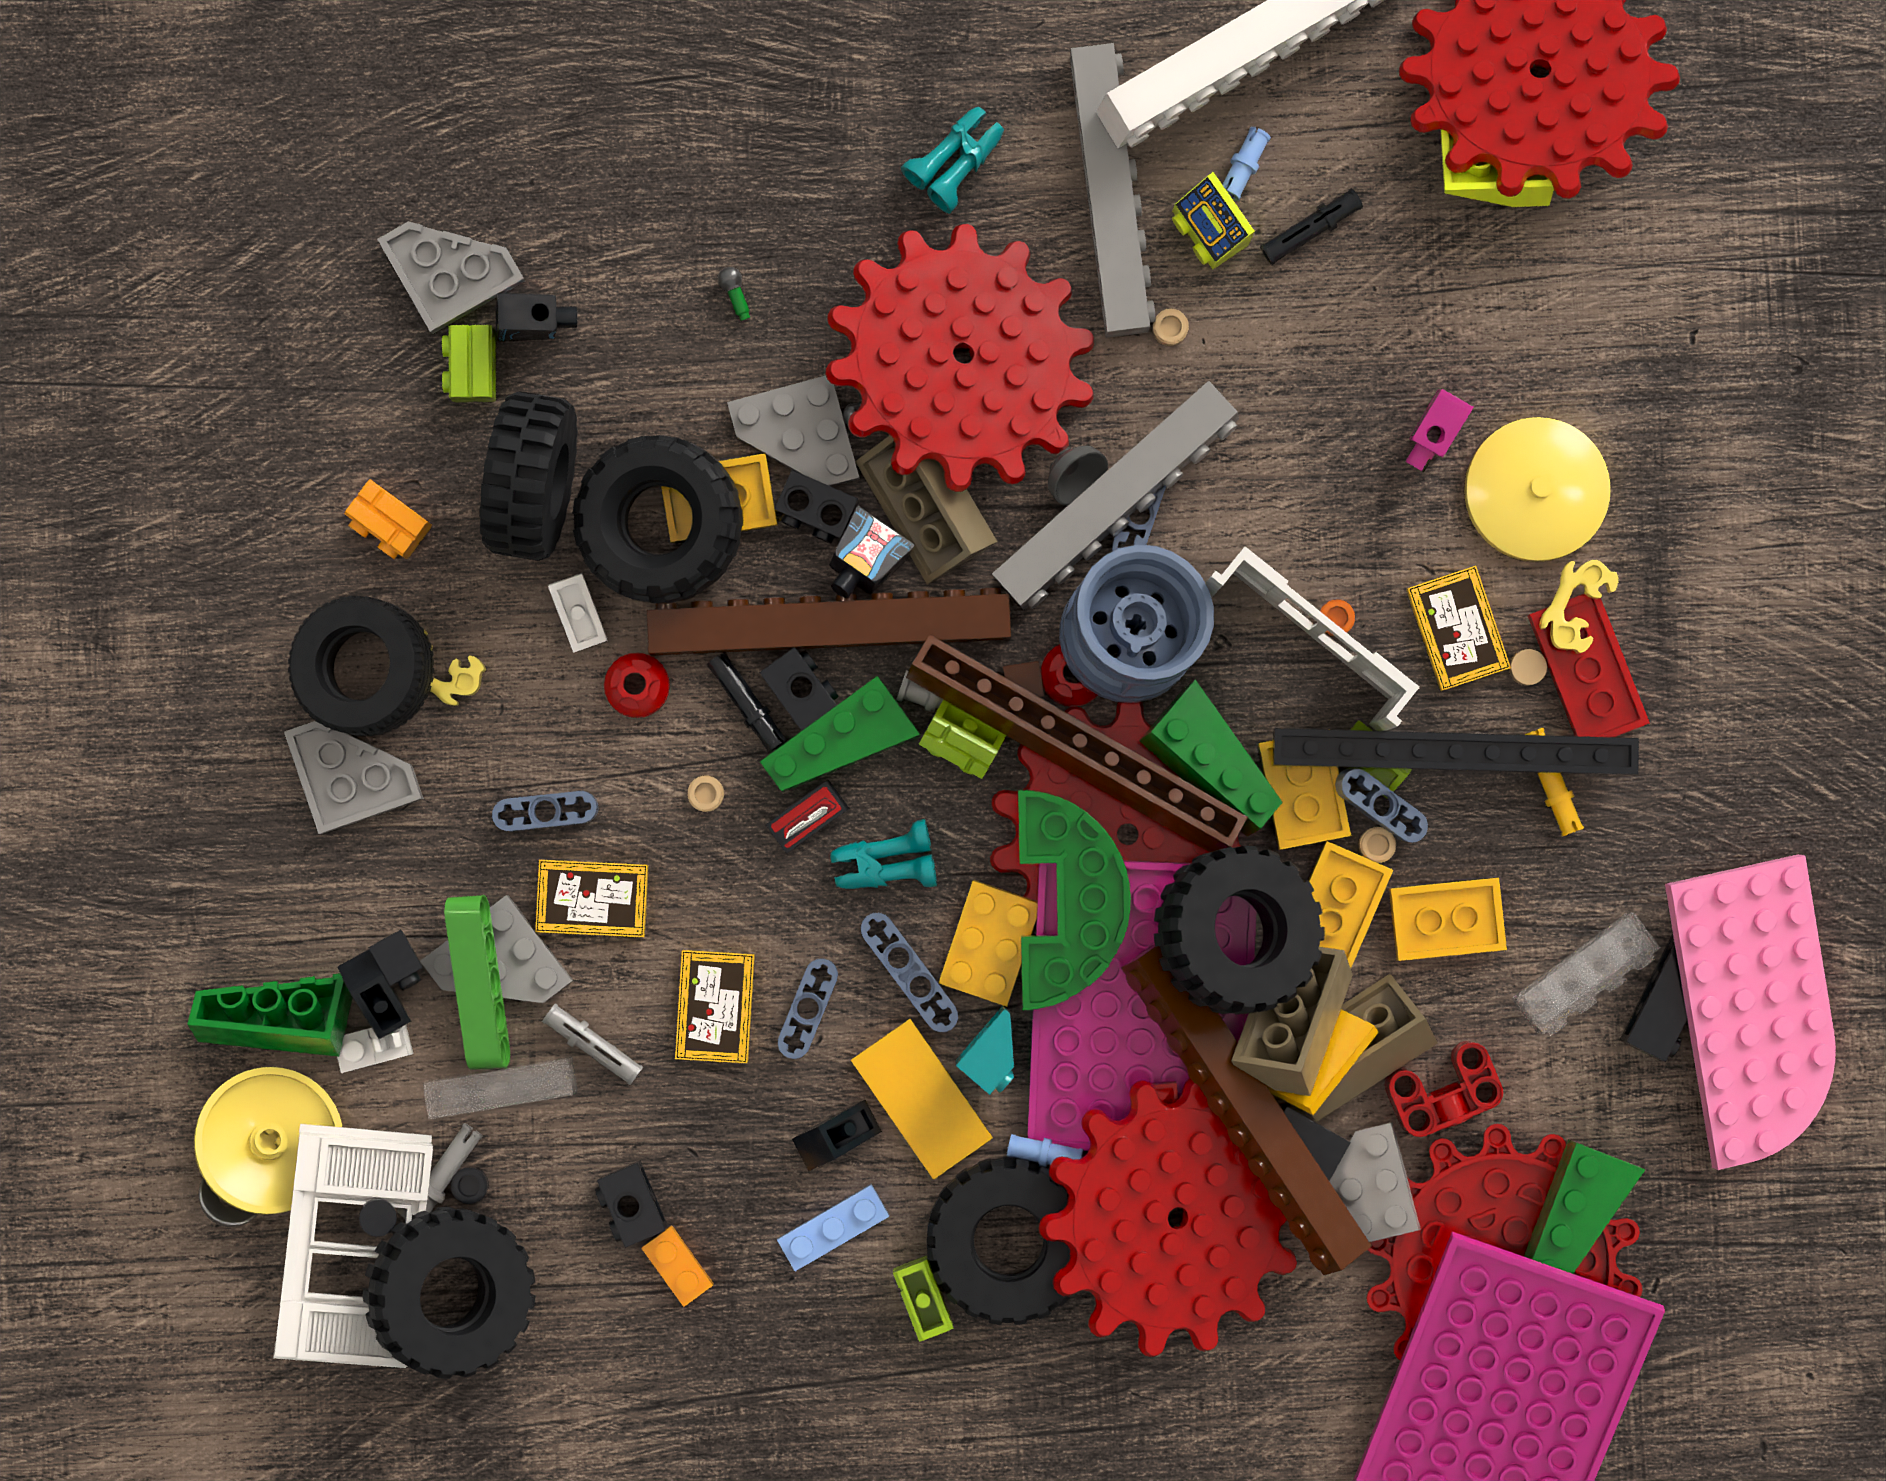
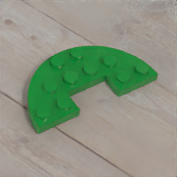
M1018 790L1019 863H1056L1058 935L1021 936L1022 1009L1032 1010L1053 1006L1068 1000L1087 986L1089 987L1109 967L1110 962L1124 940L1128 927L1131 894L1128 874L1122 856L1112 838L1096 819L1079 806L1059 796L1034 790Z

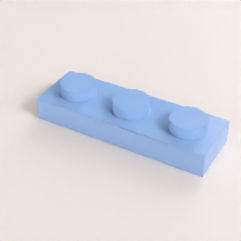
M870 1184L779 1237L777 1241L794 1271H797L888 1218L890 1215L873 1185Z

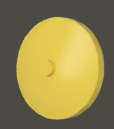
M1550 418L1520 419L1495 431L1479 446L1473 455L1465 478L1466 508L1478 533L1499 552L1523 561L1545 562L1555 560L1582 547L1601 526L1610 501L1609 473L1597 447L1584 433L1575 427Z
M262 1067L248 1070L232 1077L210 1096L197 1120L194 1134V1151L202 1177L219 1198L242 1211L263 1215L291 1211L300 1124L342 1127L340 1115L335 1104L325 1090L316 1082L293 1070L278 1067Z

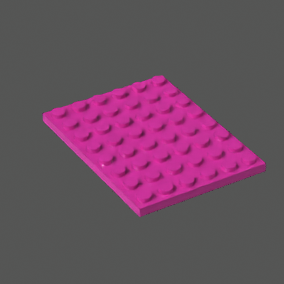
M1123 860L1130 883V916L1124 940L1110 962L1109 967L1089 987L1087 986L1068 1000L1053 1006L1033 1009L1027 1138L1040 1141L1048 1138L1052 1139L1054 1144L1077 1149L1082 1148L1083 1151H1089L1090 1141L1081 1125L1083 1115L1091 1109H1098L1103 1111L1112 1120L1119 1121L1124 1119L1131 1109L1130 1089L1137 1081L1145 1080L1150 1083L1176 1081L1178 1099L1180 1098L1184 1084L1190 1078L1187 1068L1179 1055L1169 1047L1167 1037L1159 1025L1149 1017L1146 1005L1138 993L1128 985L1126 975L1121 967L1155 944L1154 934L1158 933V922L1154 921L1156 908L1162 907L1164 902L1160 895L1167 884L1174 883L1173 875L1182 866L1191 863ZM1039 863L1036 935H1058L1056 863ZM1230 896L1222 903L1216 915L1215 935L1221 950L1231 961L1238 965H1247L1255 958L1257 912L1243 898ZM1219 1013L1238 1042L1249 1013L1237 1015L1234 1013Z
M1452 1232L1353 1481H1595L1665 1313L1664 1306Z

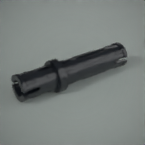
M1351 188L1329 204L1325 205L1322 203L1317 206L1316 212L1291 226L1267 243L1260 245V249L1270 265H1274L1275 262L1327 229L1329 231L1336 229L1338 222L1357 210H1361L1363 204L1357 193Z
M726 652L721 653L720 656H716L707 663V667L718 679L723 689L745 718L744 724L746 727L752 728L767 749V752L771 753L783 745L787 738L770 717L771 711L767 706L763 707L756 698L751 688L732 664Z

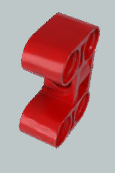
M1463 1041L1457 1044L1452 1050L1451 1060L1459 1081L1427 1094L1421 1080L1412 1071L1400 1068L1386 1077L1385 1091L1398 1122L1404 1131L1416 1137H1424L1441 1129L1463 1123L1473 1116L1499 1105L1503 1098V1087L1485 1047L1471 1041ZM1468 1048H1474L1478 1053V1062L1471 1068H1466L1461 1059L1463 1052ZM1401 1076H1408L1412 1083L1411 1090L1406 1095L1400 1096L1395 1091V1082ZM1482 1082H1489L1493 1090L1492 1095L1488 1100L1481 1102L1476 1097V1088ZM1415 1110H1422L1426 1116L1425 1124L1419 1129H1412L1408 1121L1410 1114Z

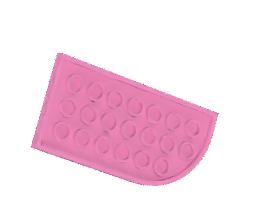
M1799 854L1665 884L1712 1168L1717 1170L1766 1158L1792 1143L1806 1130L1818 1114L1826 1099L1833 1078L1836 1049L1834 1029L1806 857Z

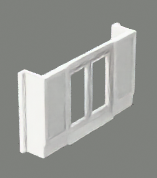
M1247 547L1241 550L1222 574L1215 571L1205 584L1212 598L1229 577L1234 574L1387 697L1388 701L1369 723L1376 731L1390 730L1398 727L1402 722L1397 715L1419 689V686L1377 652L1372 654L1296 593L1287 585L1288 580ZM1288 598L1289 600H1291L1295 605H1297L1300 609H1302L1305 613H1307L1310 617L1317 621V623L1313 624L1299 611H1297L1294 607L1287 603L1285 599ZM1328 630L1357 655L1353 656L1325 632Z
M300 1124L273 1358L406 1368L408 1366L393 1358L392 1354L382 1348L376 1340L377 1334L374 1329L369 1327L365 1316L369 1312L368 1304L363 1302V1297L308 1292L312 1253L377 1258L379 1255L375 1252L377 1246L314 1241L318 1201L364 1205L371 1199H385L394 1208L407 1209L405 1224L412 1221V1215L426 1211L433 1153L432 1135Z

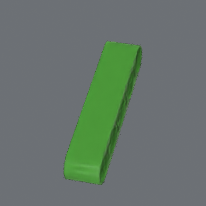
M485 895L449 897L445 902L444 913L466 1063L470 1070L506 1068L510 1062V1044L489 901Z

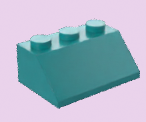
M1003 1005L955 1060L956 1066L989 1095L994 1089L1001 1093L1014 1078V1074L1011 1071L1014 1067L1011 1018L1009 1011Z

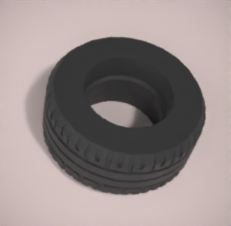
M348 596L331 600L330 603L323 604V607H318L315 612L309 615V618L303 621L304 624L300 625L299 632L295 634V639L291 643L292 650L289 651V680L292 682L291 688L294 690V696L298 698V703L300 706H303V710L309 713V716L315 719L316 722L326 728L342 733L360 736L381 735L385 732H391L392 729L396 730L400 725L407 723V720H411L414 717L413 715L419 711L420 706L422 707L425 703L424 700L428 697V691H431L432 686L430 684L431 682L433 683L434 679L432 677L434 674V654L431 651V643L428 642L429 638L424 633V629L405 610L376 598ZM361 632L372 633L382 639L388 650L390 659L389 673L383 686L373 696L365 700H353L346 697L336 683L334 676L335 658L341 646L350 637Z

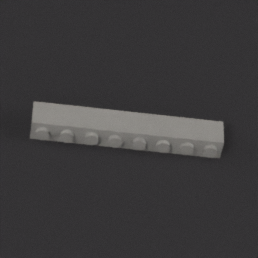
M1114 43L1071 48L1070 65L1105 337L1148 333L1150 322H1155L1156 316L1153 300L1147 301L1145 287L1151 286L1149 265H1142L1141 252L1146 251L1145 231L1138 230L1136 216H1142L1140 195H1133L1132 181H1137L1135 159L1129 160L1128 143L1120 148L1116 147L1096 113L1106 94L1119 86L1118 76L1124 75L1122 54H1115Z
M1210 381L1205 383L992 573L994 578L1023 610L1028 606L1032 609L1038 606L1048 596L1046 590L1055 582L1059 585L1065 582L1075 572L1073 566L1082 558L1086 561L1092 558L1102 548L1100 542L1110 533L1113 537L1119 534L1129 524L1127 518L1137 509L1140 513L1146 510L1156 500V497L1153 495L1164 485L1167 489L1173 486L1183 476L1181 470L1191 461L1194 464L1200 462L1210 452L1208 446L1218 437L1221 440L1227 438L1238 427L1235 423L1239 419L1237 410Z

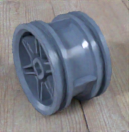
M1133 545L1119 548L1103 556L1091 567L1064 607L1059 626V642L1064 660L1072 674L1084 687L1100 697L1126 703L1152 700L1174 686L1200 658L1208 645L1214 627V606L1210 591L1196 569L1188 561L1172 551L1150 545ZM1117 587L1126 588L1127 596L1124 598L1118 597L1115 589ZM1151 595H1160L1163 599V603L1160 604L1155 598L1151 597ZM1093 615H1095L1104 624L1099 625L1094 623ZM1128 624L1134 626L1133 631H1138L1136 635L1130 633L1131 628H1126ZM1171 626L1176 631V637L1173 639L1168 638L1165 634V629ZM1117 646L1119 648L1117 658L1112 657L1107 652V649ZM1144 656L1145 658H1147L1149 661L1153 663V665H1146L1143 662L1142 657Z

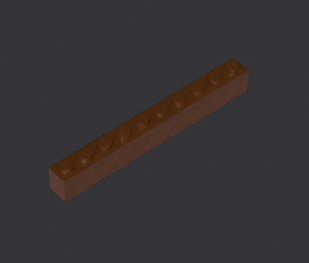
M1001 588L979 589L980 595L965 596V590L943 591L944 597H929V591L908 592V598L893 599V593L871 594L872 600H857V595L851 594L849 598L836 595V601L821 602V596L799 597L800 603L785 604V598L763 599L764 605H749L748 599L727 600V606L713 607V601L691 602V608H677V603L675 602L656 603L654 610H647L648 653L651 656L791 650L794 647L796 649L924 644L929 634L944 643L1010 640L1009 594H1001Z
M930 634L906 676L912 682L1208 852L1232 847L1248 818Z
M1155 944L1150 946L1121 967L1126 975L1128 985L1138 993L1146 1005L1149 1017L1159 1025L1167 1037L1169 1047L1181 1058L1187 1068L1188 1076L1200 1087L1206 1096L1209 1108L1219 1116L1228 1130L1230 1140L1240 1148L1248 1160L1250 1170L1264 1184L1271 1202L1281 1210L1289 1222L1292 1234L1300 1239L1309 1253L1312 1264L1323 1275L1342 1271L1372 1245L1267 1086L1233 1065L1231 1060L1238 1042L1219 1013L1212 1012L1209 1006L1199 1007L1189 1001V993L1187 991L1179 992L1171 983V979L1174 977L1170 971H1163L1159 959L1163 957L1160 946L1155 947Z

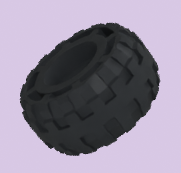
M663 435L640 436L628 439V441L611 447L600 456L601 458L591 469L587 470L582 478V484L577 498L574 499L572 514H574L575 530H573L576 546L579 547L584 558L583 561L592 574L618 594L633 600L649 603H672L689 599L703 592L714 582H717L727 571L726 569L733 557L736 556L741 542L740 536L743 526V509L741 508L739 493L733 479L723 465L699 446L680 438ZM656 486H666L677 490L687 499L692 510V527L687 539L678 549L666 554H652L644 551L633 541L628 529V515L633 502L643 491Z

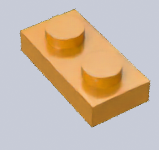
M672 1225L641 1247L683 1307L714 1285Z

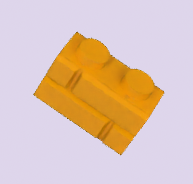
M371 479L366 482L358 496L344 513L352 519L348 525L350 528L364 538L369 533L378 538L381 542L377 547L394 560L398 554L408 559L432 527L431 523Z

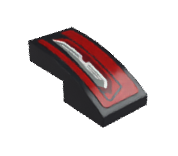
M828 779L768 822L766 826L787 854L850 808Z

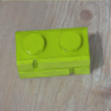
M492 325L448 326L449 335H443L442 337L443 357H449V371H443L442 373L443 392L449 393V398L453 402H495L496 330Z
M943 699L919 745L926 748L932 755L942 757L959 766L963 772L973 774L982 779L998 753L1006 735Z
M923 1256L893 1268V1275L898 1288L901 1290V1296L919 1342L954 1329L953 1321L942 1292L933 1276L928 1256Z

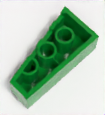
M877 676L761 760L760 763L782 792H786L921 736Z
M1196 680L1181 690L1139 740L1182 780L1247 816L1248 818L1241 829V832L1247 837L1260 830L1283 803Z
M340 973L333 974L331 978L316 979L313 976L300 978L299 982L279 984L278 981L265 982L263 986L244 988L241 985L201 990L195 993L187 1025L198 1042L339 1057L353 997Z
M1568 1139L1524 1257L1573 1274L1645 1169Z

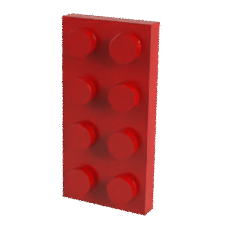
M1582 594L1569 599L1564 610V619L1569 622L1577 617L1589 624L1588 627L1580 629V637L1585 639L1592 636L1593 641L1590 647L1580 654L1573 650H1562L1554 647L1550 638L1551 622L1548 623L1545 629L1539 628L1540 619L1547 608L1527 615L1541 652L1546 659L1548 670L1574 736L1616 737L1650 724L1601 598L1592 599Z

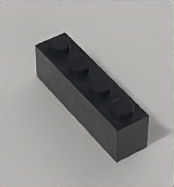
M1673 933L1619 1040L1664 1062L1667 1061L1668 1057L1673 1058L1682 1042L1679 1035L1684 1025H1688Z

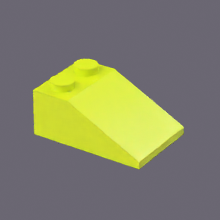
M1440 129L1445 194L1510 207L1550 206L1554 189L1551 181L1545 176L1533 175L1529 177L1518 195L1507 197L1498 191L1496 187L1497 170L1490 163L1478 162L1463 173L1450 171L1445 164V157L1454 142L1450 133Z

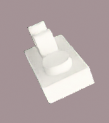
M582 573L548 585L573 653L607 641L606 632Z
M404 1025L381 1039H378L372 1028L344 1035L340 1055L337 1057L341 1073L414 1054L407 1026Z

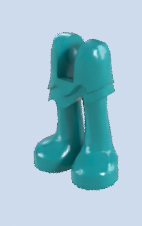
M981 107L972 108L956 121V124L951 126V132L929 154L923 158L909 159L901 166L903 175L915 187L923 190L931 182L941 166L960 148V158L943 175L936 179L927 190L932 202L948 214L958 204L957 188L961 181L972 169L977 172L980 165H984L987 156L999 143L1004 132L1003 127L996 122L984 133L978 142L970 136L987 114Z
M921 819L913 822L910 831L900 837L868 843L863 840L843 845L833 850L830 854L831 863L851 862V860L856 859L859 873L851 872L843 876L834 877L836 887L843 889L878 888V886H888L887 881L916 879L924 887H936L937 877L932 854L881 865L876 860L902 854L932 851L926 820Z

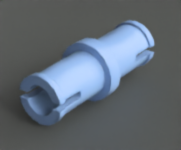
M1250 127L1240 151L1235 153L1230 160L1232 166L1222 185L1231 198L1233 197L1234 201L1240 200L1251 174H1256L1259 168L1257 162L1271 138L1262 129L1258 128L1257 130L1255 127Z
M1011 1134L1007 1157L1037 1162L1039 1167H1047L1054 1159L1061 1156L1070 1159H1080L1083 1157L1082 1148L1077 1149L1054 1144L1052 1139L1048 1138L1040 1141L1019 1137Z

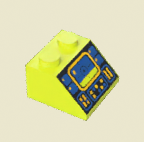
M1214 172L1209 174L1175 203L1172 211L1175 215L1172 217V221L1178 231L1183 236L1188 233L1195 243L1192 249L1203 265L1208 263L1213 270L1246 248L1255 232Z

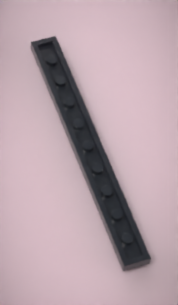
M1274 728L1273 765L1638 775L1639 738Z

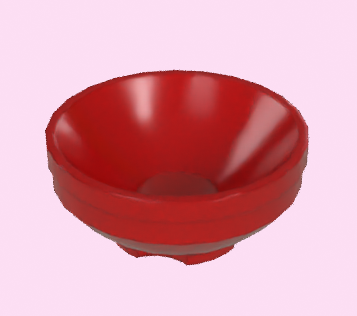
M1060 644L1055 646L1048 652L1041 665L1040 673L1044 691L1053 701L1063 706L1078 707L1090 703L1098 695L1084 687L1081 682L1070 683L1066 681L1063 676V669L1067 663L1064 660Z
M629 653L618 658L609 667L605 675L604 690L608 702L617 712L631 718H644L654 714L664 705L669 695L670 681L666 669L656 658L644 653ZM633 673L641 674L646 681L645 689L637 695L629 694L624 687L625 679Z

